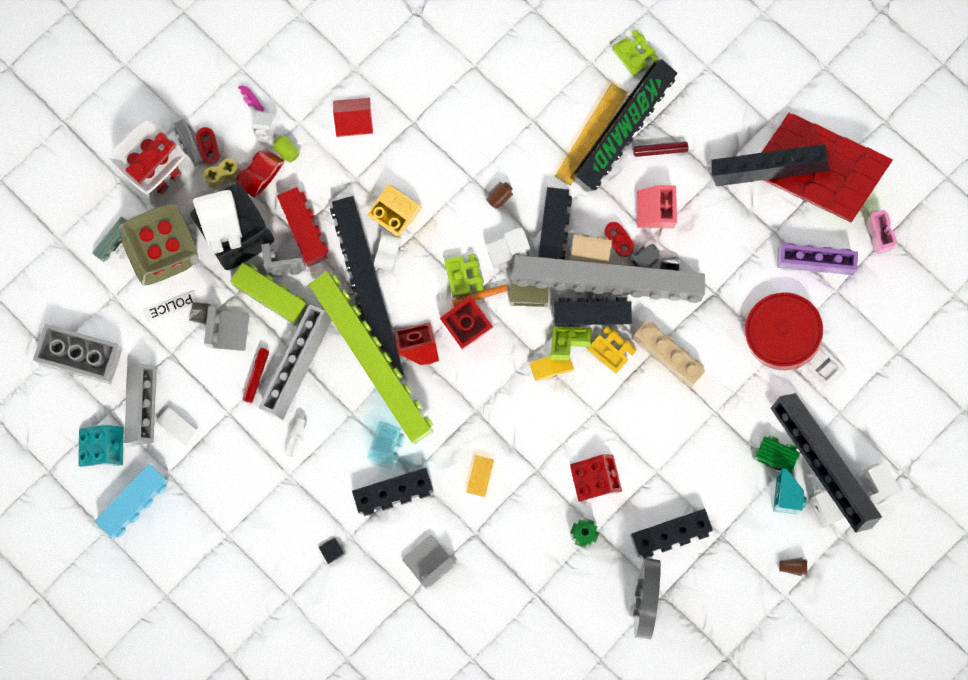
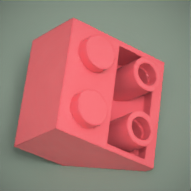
M657 185L637 190V228H675L677 223L676 185Z

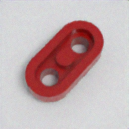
M200 128L196 133V140L201 158L206 164H215L220 159L216 136L211 128ZM205 136H209V140L204 141L203 138ZM210 153L214 154L212 158H208Z
M608 223L604 230L605 237L608 240H612L611 246L619 256H630L634 250L632 239L620 223ZM615 230L617 234L611 235L610 231ZM625 245L628 249L623 251L621 246Z

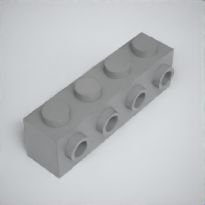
M137 364L127 367L124 443L136 445L154 443L156 366Z

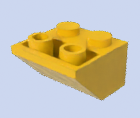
M388 184L367 216L398 237L414 221L423 206L393 185Z

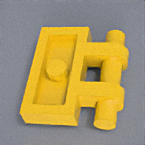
M607 326L603 332L608 337L604 339L599 335L593 341L591 347L587 348V351L614 374H617L629 360L624 356V353L627 351L633 356L637 350L631 346L632 343L630 341H625L619 336L618 331L612 330ZM613 340L621 346L619 351L610 344Z

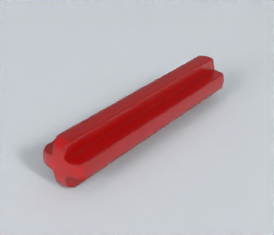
M259 348L242 398L244 402L252 403L269 356V350L265 348Z

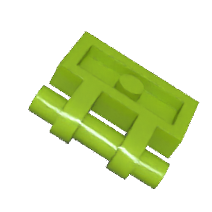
M637 29L631 33L634 37L632 42L626 36L611 48L633 78L648 68L649 64L646 62L648 58L652 62L659 59L656 55V50L649 46L645 41V36L640 34ZM640 45L645 52L640 54L636 49L637 46Z
M476 254L468 255L469 262L465 263L463 256L444 260L452 297L471 294L470 286L475 285L477 292L484 290V279L480 275V263L476 259ZM466 270H472L473 278L468 279Z

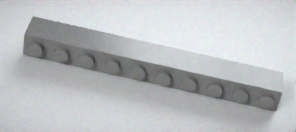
M515 255L513 261L512 284H517L520 287L530 285L540 289L550 287L556 290L571 289L576 292L592 291L595 294L612 293L615 296L631 295L634 298L644 296L654 300L661 298L669 299L670 301L685 300L689 303L701 302L705 295V273Z

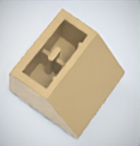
M583 233L574 235L570 260L608 264L612 240H608L604 236L592 238Z

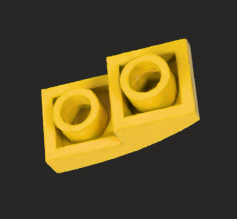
M550 356L529 363L535 381L551 379L554 375L570 373L574 370L571 358L570 361L551 360Z

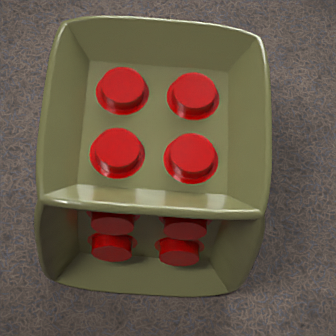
M175 203L154 208L120 225L119 235L124 250L142 286L151 285L182 273L196 265L199 256L194 240Z

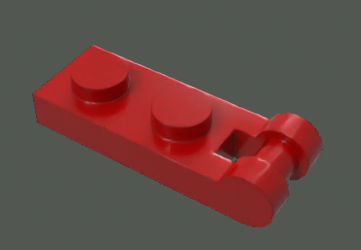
M160 132L125 171L141 184L176 148L177 144L172 140H168L164 132ZM161 144L165 146L162 151L158 148Z

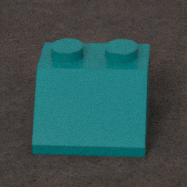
M782 468L776 476L773 512L797 515L803 508H806L807 497L804 496V490L790 472Z

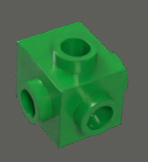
M584 518L583 521L579 519L578 524L573 523L570 534L573 535L572 540L575 541V545L586 548V546L590 547L592 542L596 543L600 532L596 531L598 526L594 525V521ZM582 529H588L589 534L584 536L581 533Z

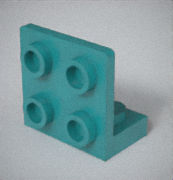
M101 425L80 428L78 466L87 467L103 464L123 466L124 427Z

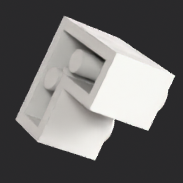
M522 227L504 233V239L486 245V250L494 270L507 269L510 264H513L515 255L530 256V246Z

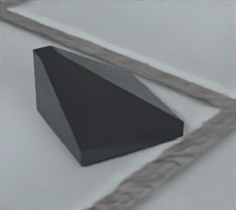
M679 257L661 259L660 269L679 271Z
M336 538L318 547L327 564L345 555Z

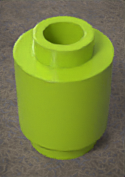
M280 135L273 141V149L284 161L292 163L300 156L299 148L287 135Z

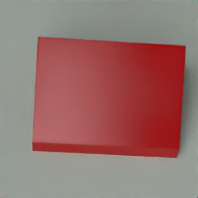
M370 97L333 101L336 137L373 134Z

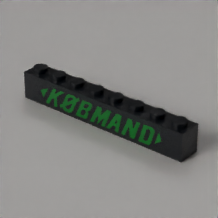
M663 59L654 61L573 172L570 179L586 192L597 190L602 183L601 179L603 176L608 175L612 170L611 165L622 156L624 147L633 141L634 138L632 136L643 127L645 118L654 112L655 104L664 98L665 90L675 83V77L678 72Z

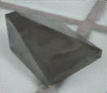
M193 302L189 321L206 324L208 306L212 305Z

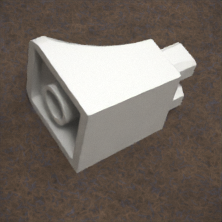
M224 190L195 198L193 203L206 242L213 254L223 251L221 243L229 241L231 249L241 247L242 234L232 192Z

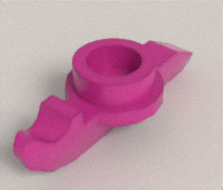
M243 85L238 86V89L241 90L240 93L245 95L243 100L249 107L253 105L258 111L263 112L265 110L250 88Z

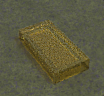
M475 455L467 494L486 497L494 459Z

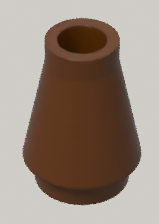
M800 557L780 560L779 572L801 577L802 575H807L808 559Z

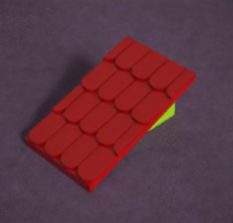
M788 112L762 152L826 144L830 171L762 181L852 223L894 159Z

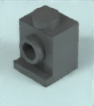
M649 244L646 248L642 246L636 252L637 256L633 254L630 257V262L635 267L650 268L659 260L660 250L654 244Z

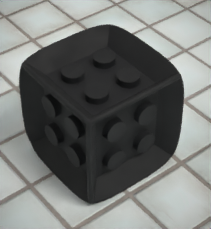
M239 183L221 190H230L233 194L242 234L241 247L231 249L229 241L221 243L223 251L215 254L224 270L240 266L261 253L262 244L271 245L274 242L272 232L267 228L260 212ZM194 208L190 213L191 218L205 238L196 209Z

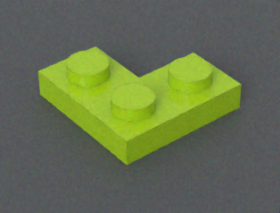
M553 326L551 360L570 361L571 346L591 347L592 328Z

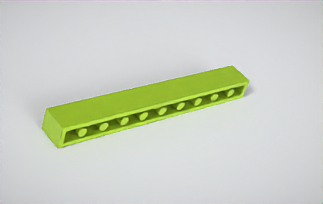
M326 271L308 285L410 442L417 444L434 432L432 420L428 415L424 416L421 411L423 410L422 405L417 399L414 401L411 394L413 392L407 383L403 384L401 381L402 375L397 368L393 369L390 364L392 359L387 352L383 353L380 349V346H382L381 342L376 336L373 337L369 331L372 329L366 320L362 321L359 317L361 312L356 305L352 306L350 303L351 297L348 292L340 288L339 284L341 281L336 274L332 275Z

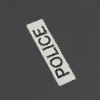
M194 290L144 309L143 312L146 321L149 322L199 303Z

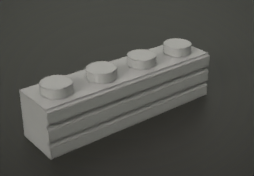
M185 119L175 122L173 129L179 135V143L184 146L182 148L183 152L190 157L195 167L203 164L204 162Z

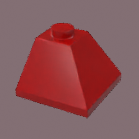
M431 322L393 330L399 355L419 365H430L439 361Z

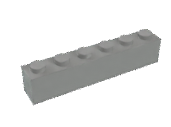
M309 304L258 407L265 413L284 420L332 321L325 310Z

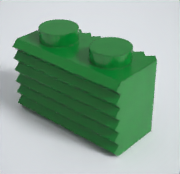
M769 435L762 438L753 459L778 471L782 468L787 469L791 474L800 452L796 451L797 447L788 443L785 446L779 443L778 438Z

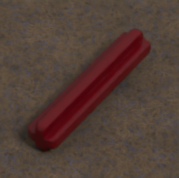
M687 141L640 145L633 147L634 157L684 153L688 152L689 146Z

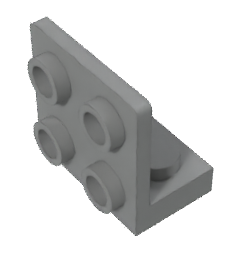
M269 244L261 245L264 267L269 276L281 277L285 273L297 275L306 270L302 258L278 261L275 249H271Z
M208 306L204 338L205 346L213 349L245 351L250 315L248 313L219 311L215 306Z
M433 535L427 537L402 558V561L426 590L457 565Z

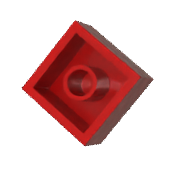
M471 296L440 317V320L462 350L494 329Z

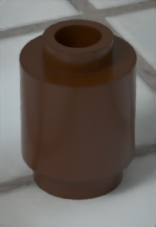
M499 182L487 194L486 201L494 209L501 208L513 196L511 192L513 188L507 182Z

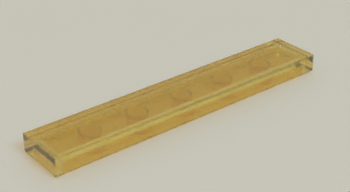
M612 83L610 84L557 171L555 178L572 186L574 181L570 179L571 175L608 126L626 97L627 91Z

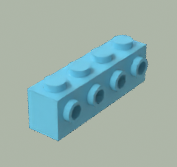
M148 464L94 522L111 538H120L126 532V527L138 520L140 517L139 513L144 508L147 509L153 504V498L157 494H162L167 489L169 481L152 465Z

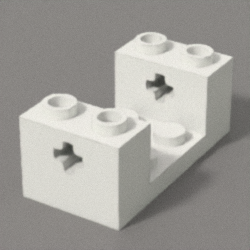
M876 462L864 469L865 473L861 475V478L869 491L867 495L873 504L900 491L886 462L881 465L879 462ZM821 488L812 494L813 498L809 502L822 528L845 518L825 488Z

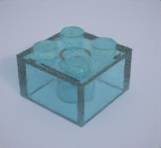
M379 421L367 455L369 463L389 470L393 466L396 467L399 460L398 449L403 448L406 439L402 428Z

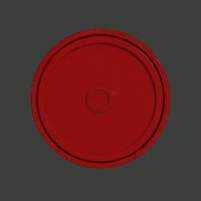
M788 292L771 294L757 302L749 312L745 324L746 342L752 355L761 364L775 370L797 369L810 362L821 347L823 340L822 318L816 307L800 295Z

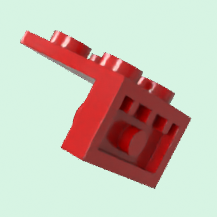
M602 454L570 464L579 502L606 494L623 492L614 454Z

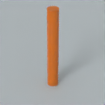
M503 284L453 299L452 303L456 307L470 296L476 301L509 290L507 284Z

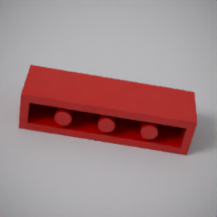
M298 187L277 195L306 266L310 267L328 259L326 255L329 252L325 241L321 243L319 236L322 233L319 226H314L312 219L315 217L311 208H306L305 202L308 201L304 191L300 192Z

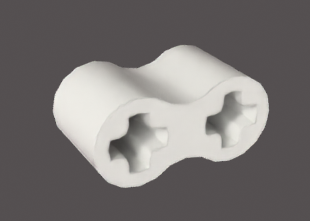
M382 233L374 267L393 271L402 237Z

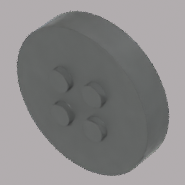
M643 558L640 577L637 580L634 597H637L633 607V616H635L634 638L651 640L653 636L661 577V561L658 559Z

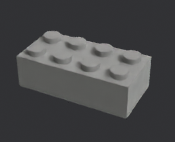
M45 324L33 361L42 366L111 385L123 348L116 343Z

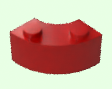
M268 149L258 151L253 157V162L238 174L237 183L241 184L247 194L254 198L267 188L285 161Z

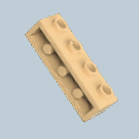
M646 320L634 334L633 340L689 388H692L705 373L704 365L699 360H693L689 357V352L686 349L676 346L674 344L675 341L666 334L664 336L655 323H649Z

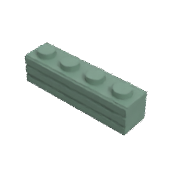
M122 216L92 252L103 263L110 258L112 251L114 252L117 249L119 242H122L119 228L121 224L127 221Z

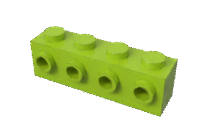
M242 263L231 278V285L295 326L308 308L305 303L306 299L299 294L294 296L289 292L290 289L283 284H275L273 282L274 279L269 275H261L252 264L249 263L247 266Z

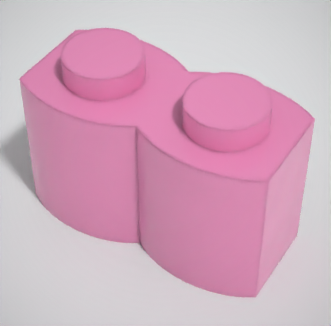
M885 210L871 213L866 221L867 230L872 236V245L877 254L889 252L896 246V236L890 228V217Z

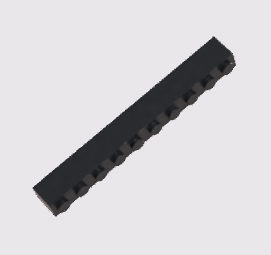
M354 196L332 201L333 208H330L332 219H336L338 223L335 226L337 237H342L343 243H340L342 254L347 255L348 261L344 262L347 272H351L353 276L350 279L352 290H357L358 296L355 297L357 307H361L363 312L360 318L362 321L366 320L372 329L369 332L373 337L376 336L382 344L380 349L383 353H388L392 359L390 364L393 369L397 368L402 375L400 379H404V371Z

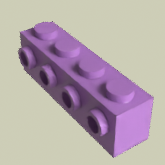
M793 243L781 244L778 249L777 268L853 275L857 271L858 251H852L851 249L819 248L812 245L798 246Z

